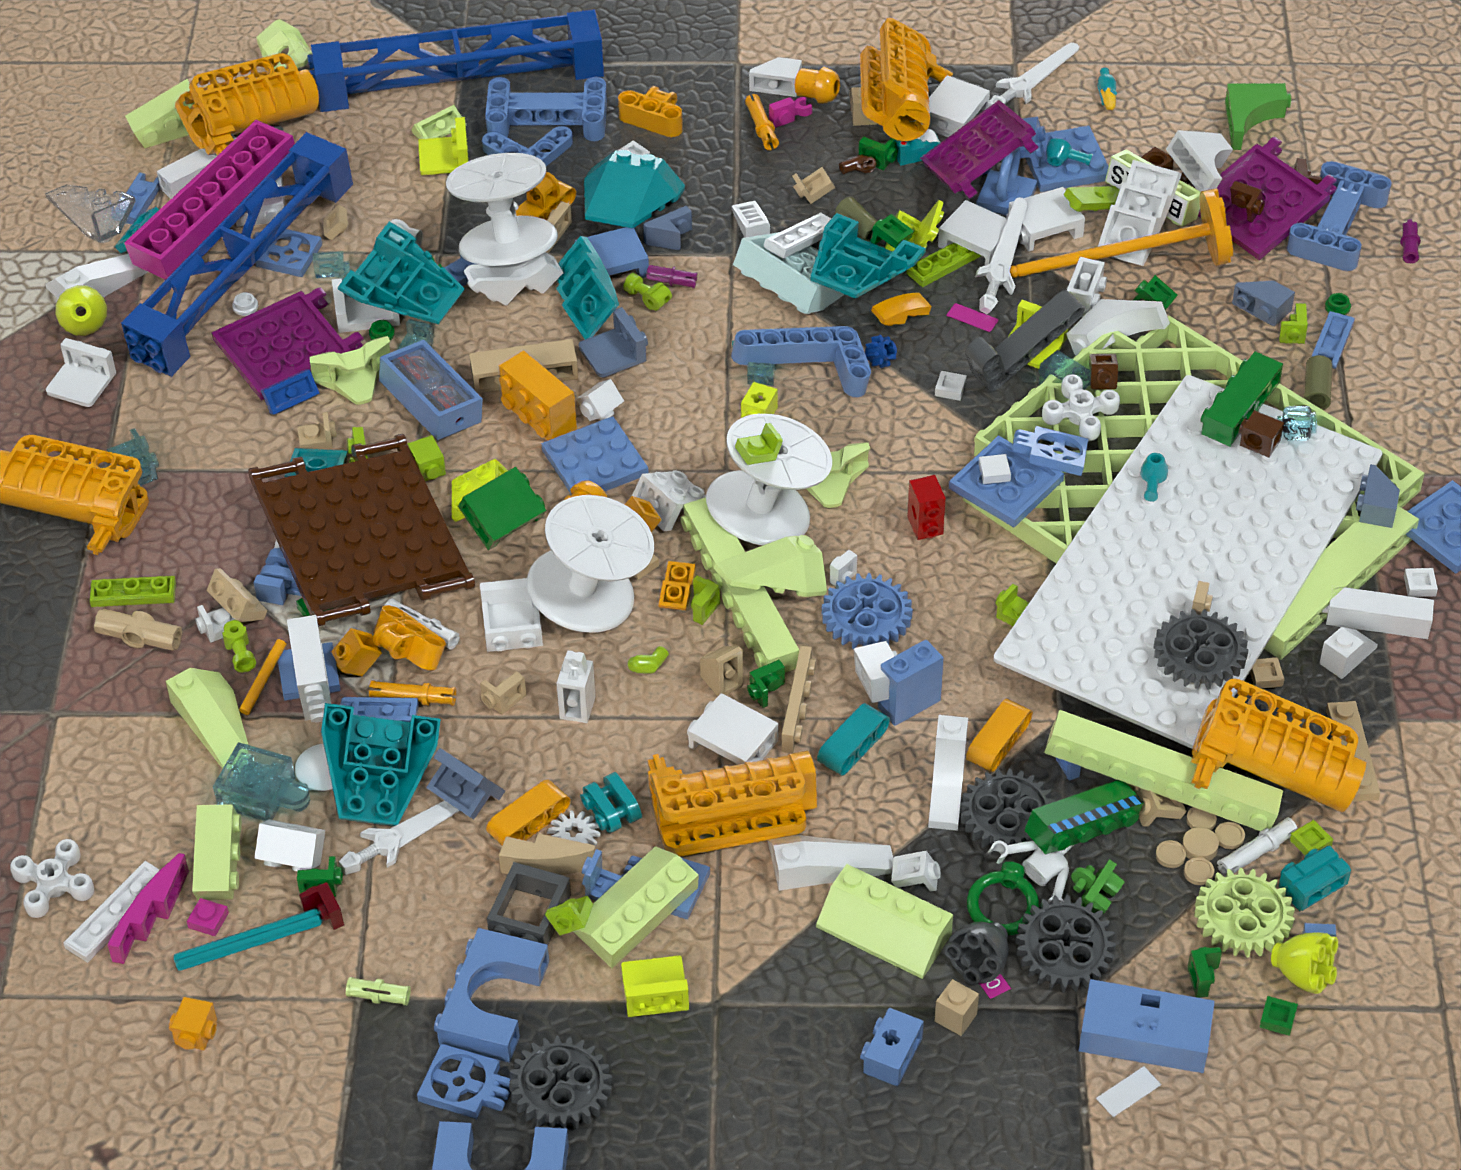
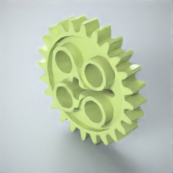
M1239 868L1238 875H1234L1230 869H1227L1226 877L1216 873L1215 881L1207 879L1206 886L1200 887L1199 896L1196 897L1194 917L1198 918L1197 927L1203 928V937L1212 936V946L1219 942L1222 943V952H1225L1230 947L1233 948V955L1237 956L1240 950H1244L1247 958L1250 957L1251 950H1255L1259 956H1262L1263 948L1272 953L1276 943H1283L1284 938L1289 937L1294 923L1293 915L1295 908L1291 907L1292 898L1285 897L1286 888L1276 889L1278 880L1275 879L1267 882L1266 873L1262 874L1260 878L1256 877L1255 869H1252L1249 875H1245L1243 868Z

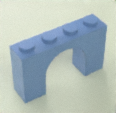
M478 928L474 939L470 938L467 943L464 963H459L457 967L455 985L453 989L449 988L446 993V1007L443 1014L439 1013L437 1015L434 1031L437 1032L439 1045L445 1044L510 1063L520 1038L518 1020L484 1012L471 1002V998L482 984L494 979H511L540 986L550 962L548 945Z
M439 1122L432 1170H472L470 1162L474 1137L471 1123ZM535 1127L532 1155L525 1170H566L569 1147L567 1129Z

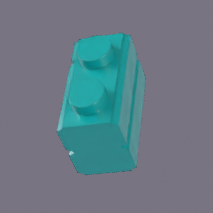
M1330 845L1321 850L1313 849L1306 854L1304 860L1297 864L1291 862L1281 870L1278 887H1285V896L1291 897V903L1299 911H1303L1347 885L1351 868L1342 858H1339L1338 853Z

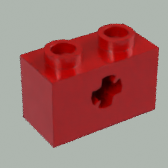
M936 475L909 480L907 517L917 540L933 538L944 534L946 497Z

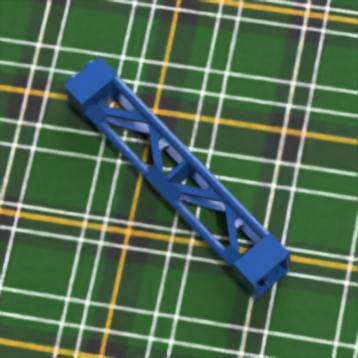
M595 9L570 12L562 16L344 43L336 41L311 44L312 54L307 55L309 69H314L310 70V73L318 88L320 112L349 109L347 94L573 66L576 80L604 77L602 38ZM563 25L568 27V40L551 42L533 34V29ZM491 34L492 39L476 51L461 53L458 38ZM512 35L533 44L494 49ZM453 39L454 54L438 56L421 49L419 43ZM370 49L378 50V53L363 65L343 68L341 53ZM398 49L421 58L381 63ZM541 52H550L551 56ZM517 55L538 60L496 66L511 56ZM490 59L479 66L480 60ZM429 66H437L438 70L430 68ZM407 69L423 74L420 76L383 80L397 70ZM376 73L368 79L365 78L367 74Z
M306 132L289 149V153L150 297L143 304L140 303L121 322L124 338L132 360L136 363H143L158 373L162 372L172 377L191 357L185 336L208 310L267 251L268 247L318 196L336 203L353 186L347 149ZM292 165L296 184L278 187L275 181ZM292 195L293 198L254 239H251V233L264 199ZM247 211L248 217L242 233L231 230L230 228ZM222 237L228 254L232 259L204 263L202 257ZM220 271L221 273L176 320L177 310L190 276ZM173 288L174 293L166 314L152 309Z

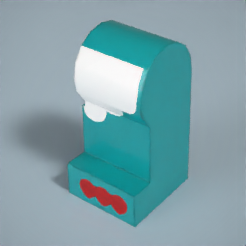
M927 130L921 137L911 141L896 140V149L898 150L896 158L900 166L922 161L920 158L941 142L933 130Z

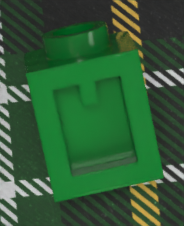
M866 137L859 141L858 155L873 157L876 160V168L884 171L897 157L896 139L890 138L885 145Z
M890 214L885 219H879L874 224L871 242L875 245L883 239L896 249L903 239L908 241L912 238L914 230Z
M1154 275L1149 282L1144 279L1134 290L1137 295L1133 300L1139 301L1143 298L1145 301L1162 302L1166 310L1178 294Z
M780 659L749 672L748 693L753 701L757 700L760 706L765 708L768 706V691H775L780 686L785 685V666Z
M329 856L328 870H298L297 873L299 893L305 892L310 887L319 886L327 882L334 897H336L337 885H342L343 869L342 867H337L336 856Z
M1201 947L1190 952L1187 969L1197 998L1208 997L1210 986L1215 983L1214 969L1219 968L1222 956L1220 947Z

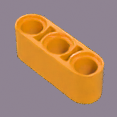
M1007 698L1004 699L970 744L966 753V760L993 773L1027 729L1032 719L1033 711Z
M544 780L494 815L488 822L486 830L502 846L506 837L526 841L550 824L552 820L557 819L559 814H563L570 805V797L551 780Z

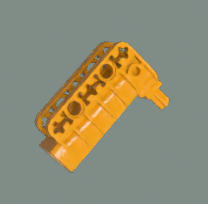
M887 18L880 28V50L872 46H866L860 54L862 112L867 118L883 126V130L888 136L899 141L917 139L927 131L930 125L928 79L932 77L942 82L947 75L952 77L953 73L937 64L936 55L931 53L930 42L923 34L893 18Z
M279 53L197 74L189 83L190 91L180 95L175 102V107L194 144L201 149H205L208 155L216 153L218 156L234 141L232 135L242 133L255 120L272 125L314 113L318 107L319 93L311 73L307 69L298 71L293 59L289 55ZM279 62L287 66L286 68H284V66L276 67V69L274 70V67L277 66ZM261 66L266 71L259 73L257 67ZM239 72L241 73V75L248 74L249 72H251V74H249L248 76H240L236 79L233 78L236 77ZM216 77H222L225 79V82L217 83ZM210 81V85H207L206 87L197 86L198 82L200 85H206ZM184 101L186 104H191L195 102V104H193L191 108L183 105Z
M37 435L23 436L18 440L11 452L0 450V504L92 524L94 535L87 545V549L93 551L94 555L102 553L109 540L118 542L120 538H126L133 532L148 506L149 499L147 491L138 484V480L142 475L140 461L134 457ZM52 451L62 452L55 457L48 456ZM102 462L111 463L106 468L98 467Z
M1234 678L1224 684L1219 697L1212 700L1205 709L1192 749L1193 757L1191 762L1197 766L1191 783L1195 784L1194 787L1198 789L1201 787L1208 789L1213 772L1216 773L1220 767L1223 768L1226 763H1229L1339 812H1344L1353 801L1360 787L1367 762L1354 757L1358 745V736L1352 728L1243 680ZM1232 688L1238 690L1237 694L1239 696L1237 698L1232 696ZM1247 695H1250L1251 698L1249 699L1247 704L1245 703V701L1247 700ZM1259 699L1266 702L1268 711L1264 712L1257 709L1255 700ZM1276 707H1278V710L1276 711L1278 713L1275 716L1272 715ZM1286 712H1289V713L1292 714L1291 716H1292L1293 720H1292L1291 722H1289L1288 720H1286V719H1287V715H1285ZM1303 718L1305 719V722L1303 723L1302 727H1300L1299 725L1302 723L1301 719ZM1309 724L1319 725L1323 730V734L1315 735L1312 733ZM1331 731H1333L1331 734L1332 737L1330 739H1327V736L1330 734ZM1341 735L1346 736V742H1348L1346 745L1341 744Z
M808 750L776 758L769 757L755 762L748 761L744 762V764L726 765L712 770L705 769L690 774L682 773L681 769L675 770L674 766L667 767L664 757L659 758L658 754H654L653 759L647 761L650 769L648 771L649 791L652 796L654 815L663 846L666 851L677 854L679 857L800 834L806 828V814L804 810L817 808L816 770ZM761 823H769L772 825L763 828L757 827V825ZM703 834H712L714 836L705 839L699 838Z

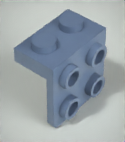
M622 307L615 309L613 312L614 329L579 342V350L601 378L646 362L647 337L643 331H639L634 318L631 315L628 316Z

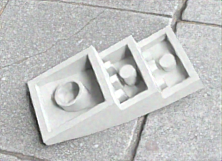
M1133 160L1126 183L1122 182L1115 205L1111 204L1098 247L1158 234L1163 226L1182 174L1177 171ZM1152 248L1112 256V258L1144 266Z

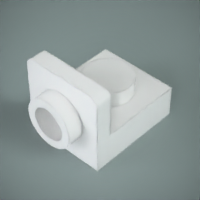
M203 605L197 607L199 617L195 618L199 632L201 634L206 633L210 643L222 639L224 625L235 619L224 608L206 613Z
M927 851L893 858L891 882L895 887L899 888L924 883L930 892L937 890V880L941 876L940 867Z

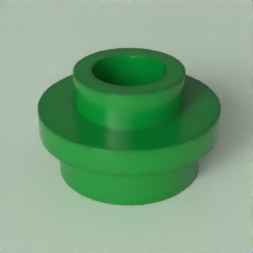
M1334 293L1326 300L1325 309L1328 313L1331 311L1347 315L1351 310V303L1345 294Z
M377 320L372 323L369 329L371 340L388 336L390 341L394 338L395 331L390 322Z

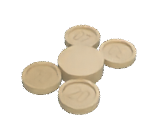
M1192 807L1187 813V824L1191 829L1185 833L1182 844L1173 840L1160 843L1156 849V859L1164 867L1176 868L1184 863L1186 857L1190 860L1186 862L1184 867L1185 878L1192 884L1205 885L1207 879L1212 880L1214 877V866L1210 860L1217 855L1218 846L1220 845L1225 849L1240 847L1244 842L1245 832L1237 823L1224 822L1217 826L1214 833L1211 830L1216 825L1217 816Z

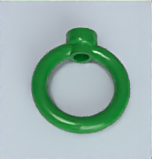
M1007 861L1002 864L1000 871L990 872L978 878L971 886L967 895V909L971 919L974 922H993L981 912L979 897L985 888L996 883H1001L1006 888H1018L1022 891L1027 900L1025 914L1031 915L1032 905L1039 908L1038 895L1031 883L1024 878L1025 868L1016 862ZM1023 916L1013 923L1001 924L1006 929L1008 936L1018 934L1019 924H1024L1022 921Z

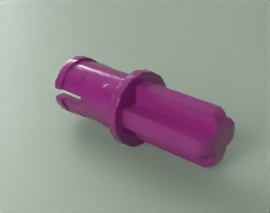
M1408 219L1402 225L1403 236L1400 243L1403 247V261L1412 264L1419 260L1418 246L1421 243V239L1418 236L1417 222H1412V219Z
M649 265L646 277L648 280L669 283V286L675 284L695 289L698 273L677 270L674 266L671 269Z

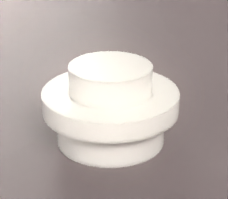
M240 293L234 298L232 303L233 311L238 315L248 316L257 311L258 301L250 293Z

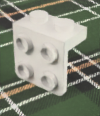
M65 338L60 344L65 364L47 386V395L85 407H91L116 374L112 352L81 341Z

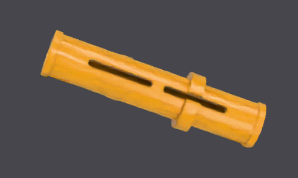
M752 94L754 101L748 95L745 99V104L756 125L755 130L758 137L762 139L765 149L772 150L769 143H772L773 148L776 149L779 145V140L774 133V125L768 119L759 95Z
M371 680L369 685L370 688L381 689L380 691L369 690V697L418 698V702H421L422 705L438 703L454 706L456 698L445 697V695L456 696V687L432 686L431 683L415 685Z

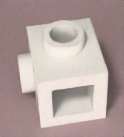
M611 379L597 383L576 399L580 405V411L589 421L596 419L604 420L614 414L613 409L624 402Z

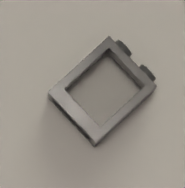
M513 862L487 917L488 930L549 945L555 928L545 915L539 927L503 917L515 890L550 899L551 902L548 909L563 904L571 897L570 877Z

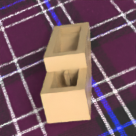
M539 833L535 843L506 837L499 854L501 873L508 874L513 862L559 875L581 872L585 860L588 856L593 857L596 847L587 843Z

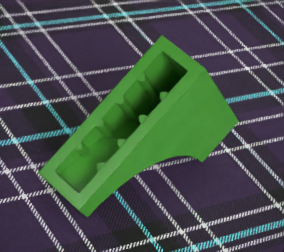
M1285 83L1227 84L1225 107L1233 150L1242 149L1243 137L1256 124L1270 119L1285 118L1286 108L1291 106V94L1287 93Z

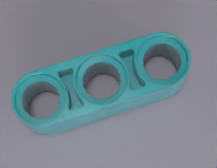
M863 703L822 745L817 755V761L839 775H845L883 736L890 724V717Z

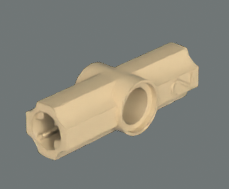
M107 609L99 610L94 624L96 633L121 638L125 644L133 648H142L147 644L173 651L174 649L177 650L181 643V627L155 621L151 615L143 611H135L132 615Z

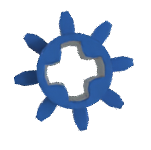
M878 335L871 337L872 342L867 343L865 349L867 360L872 363L873 367L880 366V368L891 366L890 360L896 359L897 354L895 343L890 340L889 336L882 337Z

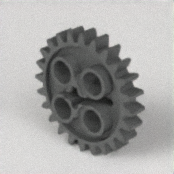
M1191 609L1189 616L1180 611L1179 619L1171 615L1169 623L1163 621L1161 629H1157L1153 647L1155 649L1154 658H1158L1157 666L1165 667V675L1173 673L1174 682L1180 678L1184 679L1183 684L1185 687L1190 682L1194 683L1195 689H1198L1201 683L1205 684L1207 689L1211 688V683L1222 687L1223 679L1228 681L1233 679V675L1240 676L1241 669L1245 668L1248 656V640L1243 639V631H1236L1237 623L1228 625L1229 617L1227 616L1221 620L1217 619L1218 612H1214L1212 616H1207L1206 609H1203L1201 615H1197L1196 611Z
M996 769V776L994 777L985 772L984 781L976 777L975 785L968 784L967 793L962 794L960 813L961 823H965V832H972L973 841L981 838V847L983 848L989 843L993 844L996 841H1003L1007 845L1033 841L1024 831L1031 815L1029 812L1055 802V799L1051 798V790H1043V781L1034 784V775L1025 779L1023 778L1024 772L1022 770L1015 776L1012 769H1008L1007 775H1002L1001 771Z
M1056 895L1053 896L1052 904L1042 899L1041 909L1032 905L1031 915L1024 914L1022 919L1024 924H1019L1017 932L1021 935L1016 936L1015 944L1021 946L1017 948L1016 954L1017 956H1025L1020 965L1021 967L1031 966L1028 976L1031 977L1038 974L1039 985L1045 980L1050 981L1049 990H1052L1056 984H1060L1062 993H1065L1067 985H1071L1074 992H1078L1079 983H1082L1088 989L1090 979L1100 981V972L1107 974L1109 969L1107 963H1112L1114 955L1110 952H1114L1116 943L1110 941L1113 940L1115 932L1106 931L1109 928L1110 921H1100L1103 914L1102 910L1096 913L1091 912L1093 903H1089L1086 907L1081 906L1082 898L1080 897L1076 900L1075 904L1071 903L1069 895H1066L1064 902H1060ZM1044 925H1054L1058 930L1055 932L1047 931ZM1083 927L1088 933L1079 934L1074 928ZM1063 941H1067L1068 946H1064ZM1049 952L1054 954L1057 959L1050 961L1044 958L1042 954ZM1073 956H1084L1087 959V962L1079 963L1073 958Z
M556 1036L554 1043L550 1044L546 1038H543L542 1047L533 1042L531 1043V1053L522 1050L521 1059L514 1060V1069L510 1070L511 1081H509L512 1103H517L518 1113L526 1111V1121L536 1117L537 1127H540L544 1122H548L549 1128H554L555 1124H560L561 1128L566 1129L567 1124L571 1123L575 1129H578L579 1120L590 1124V1114L599 1117L600 1107H607V1097L611 1096L612 1075H609V1064H603V1054L595 1056L594 1046L585 1050L584 1040H581L577 1045H573L572 1037L569 1036L566 1043H561L559 1036ZM555 1063H562L564 1065L559 1066L555 1065ZM578 1081H587L588 1083H579ZM535 1083H541V1084H543V1085H541V1086H535V1085H533V1084H535ZM558 1101H565V1102H567V1103H565V1104H559V1103H557V1102H558Z

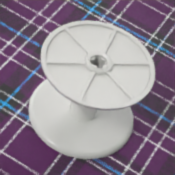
M523 153L492 154L468 161L449 174L446 180V187L453 196L471 202H488L489 205L486 213L491 217V221L473 228L460 241L459 253L465 260L484 266L512 265L533 259L548 251L555 244L558 238L555 226L542 218L516 216L515 210L518 209V205L513 201V197L530 191L543 180L546 174V166L541 159Z
M752 414L737 420L728 431L727 448L734 462L742 470L725 473L711 483L706 494V503L710 514L727 532L739 539L757 545H766L784 537L804 535L809 528L810 513L806 502L796 490L818 485L828 476L832 467V456L828 446L817 433L791 418L775 414ZM765 423H772L783 439L776 461L747 465L735 448L737 438L761 435Z
M581 495L563 500L550 511L546 519L545 536L551 551L541 555L531 566L527 577L529 595L542 614L562 627L588 633L613 629L622 624L632 611L634 590L629 578L643 571L651 561L654 553L652 533L646 522L635 511L616 500L596 495Z

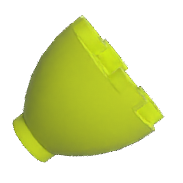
M76 285L67 288L59 296L55 315L59 324L67 332L77 336H87L95 333L103 326L107 317V305L104 297L96 289L87 285ZM82 306L86 309L84 316L76 314L77 307Z
M1313 932L1297 935L1284 943H1276L1271 953L1272 966L1278 967L1286 978L1298 988L1310 993L1319 994L1326 988L1327 984L1333 985L1336 980L1337 968L1333 964L1334 955L1338 949V938L1330 936L1328 933Z

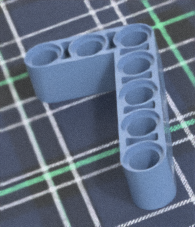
M847 326L741 330L735 335L731 352L732 360L740 365L834 362L843 390L852 397H862L865 395L871 375V369L858 333L853 328Z

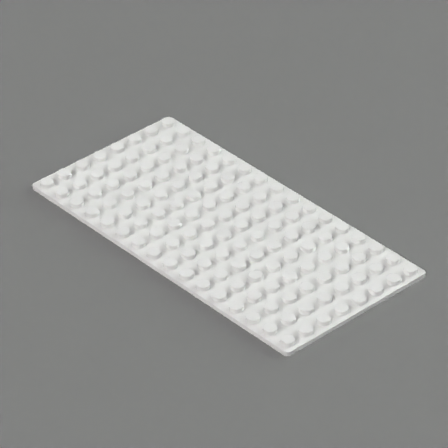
M1187 375L994 654V662L1193 749L1205 709L1212 700L1219 697L1220 691L1227 681L1223 679L1222 687L1211 683L1210 689H1207L1205 684L1202 683L1198 689H1195L1193 682H1190L1185 687L1183 684L1184 679L1181 678L1174 682V674L1165 675V667H1158V658H1154L1155 649L1153 647L1157 629H1161L1163 621L1169 623L1171 615L1179 619L1180 611L1189 616L1198 581L1210 583L1208 595H1213V599L1207 616H1212L1214 612H1218L1217 619L1221 620L1226 616L1229 617L1227 624L1237 623L1236 631H1243V639L1248 640L1247 649L1249 650L1245 668L1241 669L1239 677L1233 675V679L1236 678L1244 681L1361 492L1359 489L1362 474L1368 475L1370 464L1377 466L1382 457V451L1265 404L1261 406L1258 412L1282 422L1283 418L1294 419L1290 420L1291 422H1286L1287 425L1285 426L1288 427L1290 433L1288 435V433L1284 434L1282 432L1281 441L1272 455L1268 458L1240 446L1241 434L1231 447L1202 435L1203 423L1200 421L1205 408H1210L1219 391L1223 392L1225 389ZM1293 425L1292 429L1294 431L1297 430L1298 433L1293 434L1294 432L1290 429V426ZM1298 426H1300L1299 428L1310 427L1311 437H1306V432L1308 431L1307 429H1301L1302 434L1303 431L1305 432V439H1307L1302 440L1301 436H1303L1302 438L1304 439V434L1301 435ZM1160 453L1164 456L1167 463L1168 477L1164 482L1158 484V499L1154 502H1149L1144 498L1147 482L1140 475L1141 466L1149 454ZM1232 688L1231 690L1233 697L1236 695L1238 691L1235 688Z

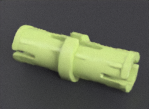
M349 977L347 981L346 996L371 999L376 1004H380L383 1001L403 1004L405 1006L408 1005L410 1000V986L385 983L383 979L370 981ZM366 988L388 991L390 994L367 991Z

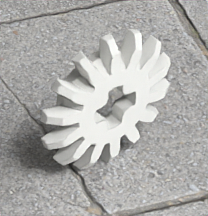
M571 810L569 812L570 819L562 813L559 814L562 822L552 820L551 824L556 827H551L547 830V833L554 834L552 835L554 837L590 843L595 846L597 841L592 837H600L601 832L594 830L599 828L597 823H591L594 820L592 815L583 820L584 811H581L578 817L575 818L574 811ZM573 826H576L578 831L582 833H577L576 837H570V833L566 831H570Z

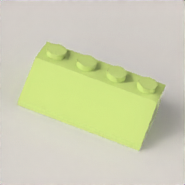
M655 846L593 903L585 928L573 932L604 962L613 968L698 889L699 874L677 854Z
M846 864L831 885L816 923V928L923 979L952 935L953 914Z

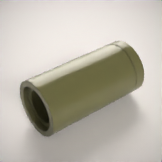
M853 197L843 199L837 205L835 214L838 213L858 221L857 236L862 240L872 243V228L877 220Z
M1316 355L1310 357L1306 362L1304 399L1325 410L1331 404L1333 364L1328 357Z

